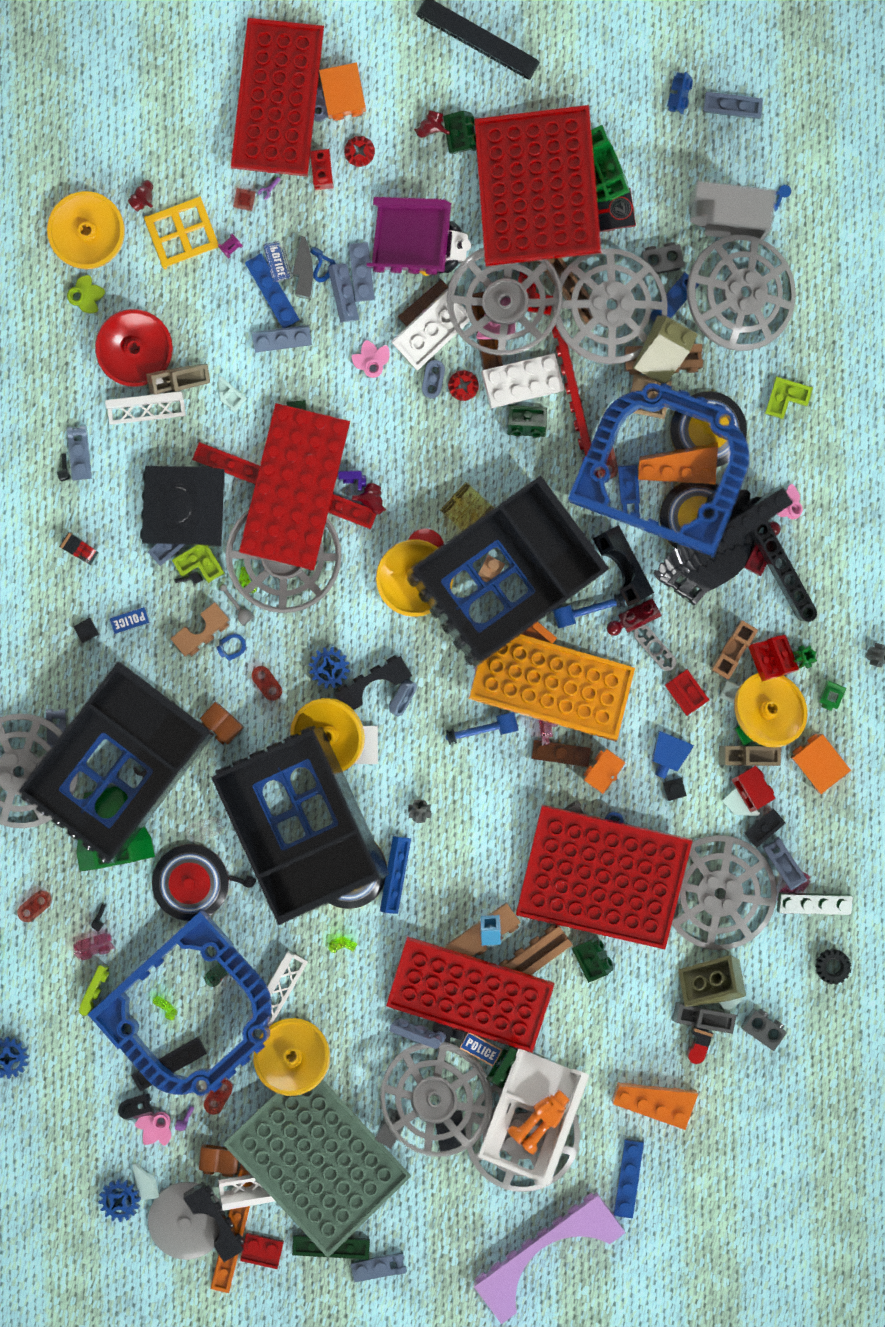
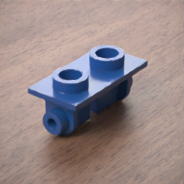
M677 72L676 76H674L671 90L677 91V94L670 93L667 107H669L668 111L670 112L677 110L683 115L684 110L688 107L689 100L687 97L689 90L692 89L693 80L687 72L684 74Z

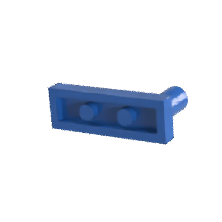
M684 273L666 294L668 305L667 317L672 318L687 300L689 277L687 273ZM653 309L649 319L655 322L657 316H662V310Z

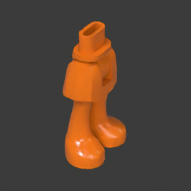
M558 1090L554 1096L551 1094L550 1097L548 1096L533 1106L535 1111L520 1127L510 1126L507 1132L517 1143H521L526 1151L534 1155L537 1151V1143L551 1126L553 1128L557 1127L566 1109L565 1105L570 1099ZM542 1119L543 1122L528 1138L524 1139L536 1123Z

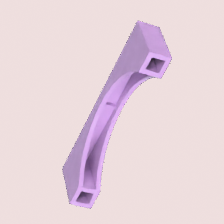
M597 1192L594 1195L592 1193L584 1197V1202L579 1206L575 1204L569 1208L567 1215L554 1219L552 1221L553 1225L548 1229L544 1227L539 1230L537 1237L533 1240L527 1239L521 1244L522 1248L518 1251L512 1250L506 1255L507 1259L501 1263L500 1261L496 1262L490 1267L491 1271L486 1274L483 1272L475 1278L474 1288L501 1324L517 1313L516 1289L518 1281L528 1262L541 1249L555 1241L569 1237H590L611 1244L625 1234L624 1228Z

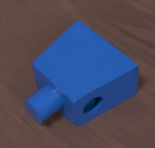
M658 731L651 761L659 764L654 775L665 779L669 769L678 771L694 745Z

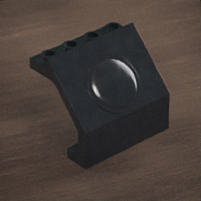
M145 466V471L143 472L144 490L142 492V500L144 502L141 511L143 525L140 531L142 544L222 546L225 469Z

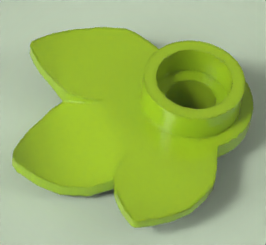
M86 275L80 277L75 287L69 289L67 299L72 305L79 306L85 313H97L99 309L96 302L104 296L105 290L100 286L92 285L91 276ZM75 293L80 294L78 300H75L73 297Z

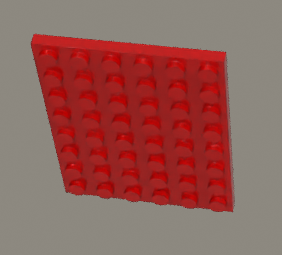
M589 105L475 119L485 265L493 266L602 253Z
M542 805L516 916L665 950L693 840Z

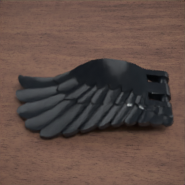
M740 490L730 518L740 514L744 505L756 504L762 497L750 499L751 493L748 490ZM712 493L707 498L706 503H712L716 494ZM707 510L703 516L710 519L714 516V512ZM762 525L757 527V532L761 530ZM750 532L729 546L720 540L714 557L678 544L677 549H672L671 554L664 558V563L661 562L659 569L654 570L653 574L657 580L667 587H672L675 593L682 598H687L689 603L694 606L708 591L717 588L739 574L747 563L755 541ZM680 575L685 578L680 583L676 582ZM696 586L699 590L693 594L690 591Z

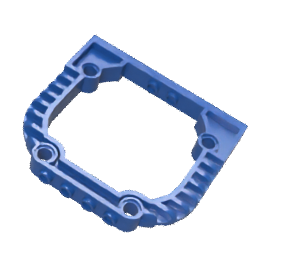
M650 383L644 387L643 391H634L619 397L603 414L587 456L583 460L568 501L714 557L749 466L748 444L740 429L735 426L734 415L729 410H726L724 405L718 403L712 405L705 398L697 397L696 399L690 397V393L679 390V392L671 390L672 387L661 383V385ZM656 391L658 395L656 398L650 399L648 398V393ZM666 407L709 423L712 432L719 438L727 440L729 444L730 455L728 465L712 503L702 505L699 509V518L683 525L679 533L659 526V522L649 518L646 521L641 519V515L630 512L628 514L609 507L611 500L607 495L605 484L610 480L611 474L606 463L620 427L629 415L640 408L656 412ZM727 417L730 419V423L722 425L720 420ZM598 470L605 471V475L602 478L595 476ZM707 510L714 512V516L710 519L703 516Z
M204 910L194 916L88 1014L115 1047L122 1050L154 1087L169 1094L185 1095L194 1092L196 1095L203 1096L211 1090L216 1092L223 1085L221 1081L226 1077L229 1080L236 1074L237 1071L235 1069L240 1064L242 1067L251 1060L249 1056L254 1051L256 1054L265 1047L263 1043L270 1037V1029L267 1025L271 1017L272 1001L267 985ZM177 945L181 949L201 951V956L206 961L217 960L245 991L251 1001L253 1018L243 1028V1040L212 1069H199L188 1077L172 1073L137 1035L139 1023L130 1017V998L125 993L138 980H145L151 974L149 970L153 967H159L165 961L163 958ZM209 946H213L216 949L215 956H211L208 953ZM125 1023L131 1026L132 1030L130 1033L124 1030ZM256 1029L263 1031V1038L256 1037ZM200 1080L206 1082L207 1088L205 1090L199 1087Z

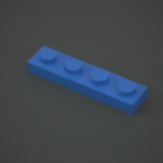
M262 253L245 262L281 327L288 328L300 321L278 281L274 280L273 273Z
M393 836L387 867L389 875L385 878L380 912L398 914L411 838Z
M624 1140L614 1216L633 1219L644 1147L643 1141Z

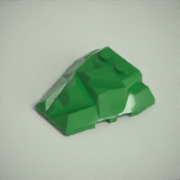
M603 125L592 129L597 202L614 200L630 192L628 181Z

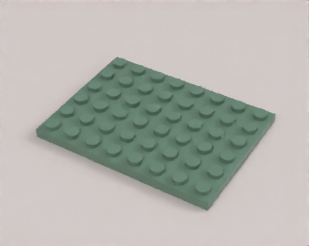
M324 1080L309 1092L301 1095L286 1096L275 1093L223 1143L229 1152L327 1258L411 1177L408 1171L385 1146L375 1140L373 1133Z

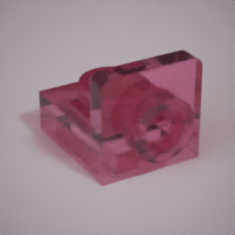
M539 719L542 745H549V737H553L552 727H557L558 725Z

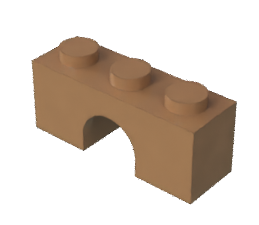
M216 602L200 614L206 623L205 630L202 633L193 634L187 627H184L170 638L185 657L188 655L194 656L200 651L198 647L201 644L205 643L207 645L215 638L213 634L218 630L223 632L230 626L228 624L230 618Z
M739 620L710 670L729 680L739 664L740 657L751 644L758 629L743 620Z

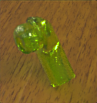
M241 566L238 581L245 588L251 581L248 579L249 575L246 568ZM257 587L251 593H255Z
M340 936L329 942L328 950L331 953H336L337 950L346 948L354 952L358 943Z
M158 995L155 996L152 1003L167 1011L165 1018L171 1021L174 1020L178 1014L177 1009L169 1001Z

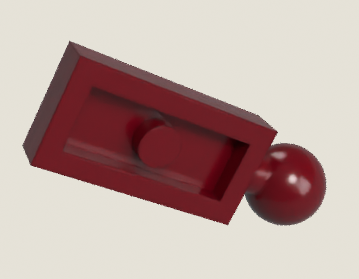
M774 521L769 522L775 535H779L781 531L780 525ZM770 541L766 545L769 552L773 548V544ZM754 543L744 569L761 576L767 563L758 546Z
M653 598L619 614L620 621L609 622L606 629L610 635L617 636L622 628H625L628 633L662 615Z

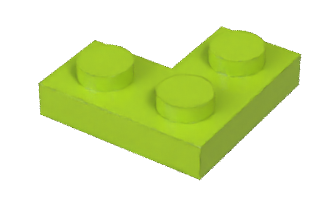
M775 377L765 414L783 420L789 402L807 407L813 387Z
M196 545L172 560L182 577L198 567L208 583L225 574L209 546Z

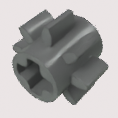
M875 643V647H869L866 656L870 660V665L882 668L883 664H885V645Z
M421 799L414 800L413 805H408L409 818H412L416 823H425L426 817L431 818V804L427 805V802Z

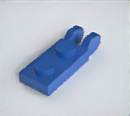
M637 465L618 466L622 512L628 513L627 504H634V513L640 515Z

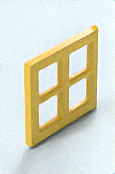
M201 196L150 216H144L163 269L218 248L219 244ZM196 207L202 222L184 228L179 213ZM171 216L177 232L160 238L154 222ZM204 227L209 243L192 249L187 233ZM179 237L185 252L167 258L162 243Z

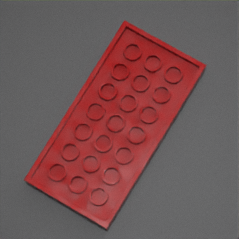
M248 18L231 169L308 177L324 26Z
M275 403L239 553L312 571L315 570L350 421Z
M407 936L386 1007L533 1053L555 983Z

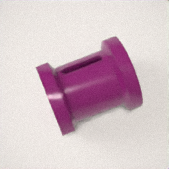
M231 234L230 238L222 245L219 244L218 247L229 259L230 255L238 248H242L243 245Z

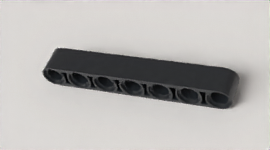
M423 0L416 13L418 18L424 19L425 22L451 37L457 38L458 41L467 46L474 47V50L488 58L491 56L490 59L504 67L507 66L508 69L522 77L524 75L525 79L531 80L540 64L533 56L434 0Z
M754 504L744 505L740 513L744 512ZM767 520L761 524L764 528L761 535L758 534L757 528L752 530L750 534L797 619L811 622L816 619L817 610ZM769 541L773 544L770 552L766 548ZM778 558L782 560L780 568H777L775 565ZM787 575H790L791 582L787 585L785 583V577ZM798 591L800 593V599L798 601H795L794 594ZM805 608H808L809 610V616L807 618L803 616V611Z

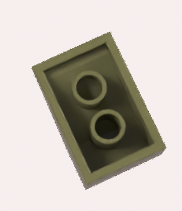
M657 316L633 369L660 384H667L689 354L698 334L667 316Z
M732 955L678 969L685 1007L726 1002L746 997L740 960Z

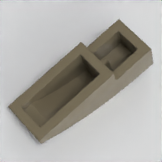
M207 364L185 366L146 374L149 393L154 395L168 391L176 392L211 383Z
M719 745V765L781 766V747Z

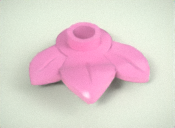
M366 340L361 347V354L352 355L353 364L357 369L364 370L368 377L376 378L381 375L383 366L389 361V348L385 345L377 350L373 343ZM371 365L377 366L375 372L370 371Z
M790 484L786 492L793 504L777 515L780 517L787 516L789 519L794 520L800 517L803 508L799 503V492L793 484Z
M160 1111L154 1115L140 1117L135 1123V1127L144 1130V1145L153 1144L159 1140L162 1145L166 1146L171 1139L172 1133L169 1128L171 1119L166 1112ZM158 1118H163L165 1123L159 1124Z

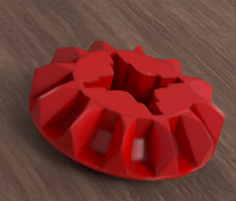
M355 136L348 140L344 154L350 164L363 167L373 160L375 148L370 139L364 136ZM354 145L358 148L364 146L363 152L365 157L361 154L355 155L356 149Z
M466 370L457 371L450 377L448 383L449 392L457 400H470L478 392V379L472 372ZM459 378H461L464 382L471 381V383L467 385L468 393H466V391H464L463 388L456 389L460 385Z

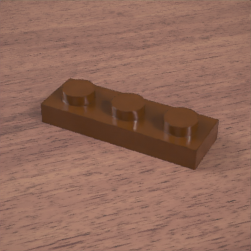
M441 279L401 313L398 318L407 327L448 289V286Z
M534 740L531 759L589 767L591 748Z

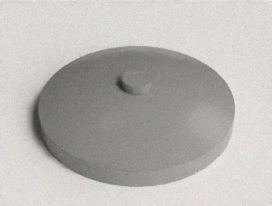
M179 1182L170 1185L159 1193V1197L151 1205L148 1216L150 1235L157 1247L171 1257L183 1260L195 1259L204 1256L214 1248V1240L220 1230L217 1222L206 1214L193 1215L183 1199V1194L199 1183ZM216 1194L213 1195L216 1202L220 1201Z

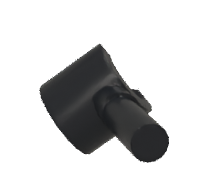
M61 454L63 470L57 472L61 482L70 478L66 454Z
M194 572L186 577L175 579V583L191 580L194 585L203 581V578L199 572Z
M230 875L228 877L229 880L238 882L247 888H252L256 883V879L247 875L245 880Z
M101 904L96 918L91 923L92 928L98 932L104 925L100 921L106 907L104 904Z

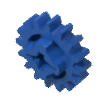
M324 647L323 653L317 650L318 656L311 657L314 663H309V666L313 667L309 674L314 673L315 675L312 680L318 679V686L325 683V688H328L329 684L335 688L336 682L342 685L341 679L348 678L344 675L345 672H350L346 668L350 662L344 661L347 656H340V649L335 653L334 647H331L330 651H327L326 647ZM330 655H334L337 658H339L340 662H334L333 660H331ZM323 657V664L320 667H317L319 659ZM328 662H330L331 665L335 666V668L332 669V677L329 671L324 670V667L327 666ZM342 668L340 676L336 679V671ZM324 673L328 676L329 681L322 679L318 674Z
M9 1036L5 1038V1041L0 1038V1047L4 1046L3 1052L0 1054V1064L4 1067V1069L0 1067V1078L7 1075V1079H10L12 1074L18 1077L19 1072L23 1073L25 1071L23 1066H28L29 1064L25 1061V1059L30 1057V1055L25 1054L28 1047L22 1048L24 1042L21 1041L18 1044L16 1037L12 1041H10ZM13 1047H15L19 1051V1053L13 1050ZM8 1054L9 1057H12L13 1059H11L8 1062V1059H4L2 1057H5ZM20 1061L19 1066L13 1069L14 1063Z
M118 1179L116 1184L112 1180L109 1186L105 1185L103 1187L105 1192L99 1194L103 1199H100L98 1203L103 1204L100 1210H106L105 1217L111 1215V1221L118 1218L119 1222H122L124 1217L128 1221L131 1218L130 1214L134 1216L137 1213L135 1209L140 1208L137 1202L141 1200V1197L136 1196L140 1192L139 1190H133L135 1184L129 1186L128 1180L122 1183L121 1179ZM124 1195L122 1202L115 1206L117 1200Z

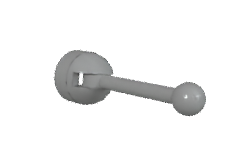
M225 584L220 585V590L225 592L239 611L237 618L242 626L255 617L248 609H241L227 590V586Z

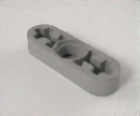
M646 625L634 629V638L658 666L665 671L673 670L676 666V658L653 631ZM639 629H646L647 632L645 634L648 638H650L651 635L654 637V639L650 640L646 646L643 644V642H645L646 639L644 637L639 638L637 636L639 634ZM653 642H657L660 645V651L656 654L652 653L649 649L650 644ZM665 650L667 653L664 656L667 659H672L670 662L672 666L664 667V660L661 657L657 660L656 656L661 655Z

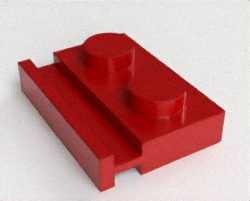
M688 669L664 685L686 716L709 701V698Z
M246 1233L244 1251H242L240 1261L278 1269L284 1241Z

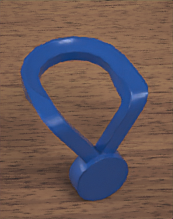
M788 185L781 186L779 191L776 192V195L780 196L777 203H774L775 212L778 210L782 198H787L791 195V188Z
M312 247L310 253L317 256L318 264L313 272V278L321 283L330 278L329 271L323 277L317 276L322 259L330 262V265H334L336 262L323 255L322 250Z
M232 634L219 640L217 651L222 658L226 657L230 661L242 655L246 650L247 644L241 635ZM231 638H238L242 642V649L238 653L228 655L224 650L223 644Z

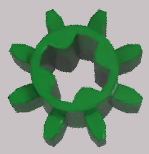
M801 645L797 651L793 652L795 655L793 662H797L799 668L805 666L808 669L812 667V663L817 662V659H815L817 651L811 649V645L806 648L804 645Z

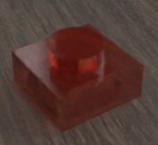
M237 188L233 208L252 212L256 192Z

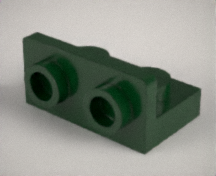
M463 110L444 115L445 129L450 131L449 135L446 134L449 154L468 150L476 151L475 119L472 113Z
M509 405L508 435L516 437L532 436L534 438L545 437L547 407Z
M594 936L590 940L572 948L588 983L607 976L614 970L612 960L607 956L604 944L599 940L598 936Z
M505 1046L486 1080L502 1089L516 1060L517 1051L512 1047Z

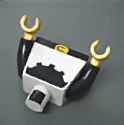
M453 221L449 223L444 272L437 273L452 272L459 263L465 261L466 252L471 248L468 235L462 233L461 228ZM420 271V272H419V273H421V274L424 275V276H428V275H429V274H426V273H425L426 271Z

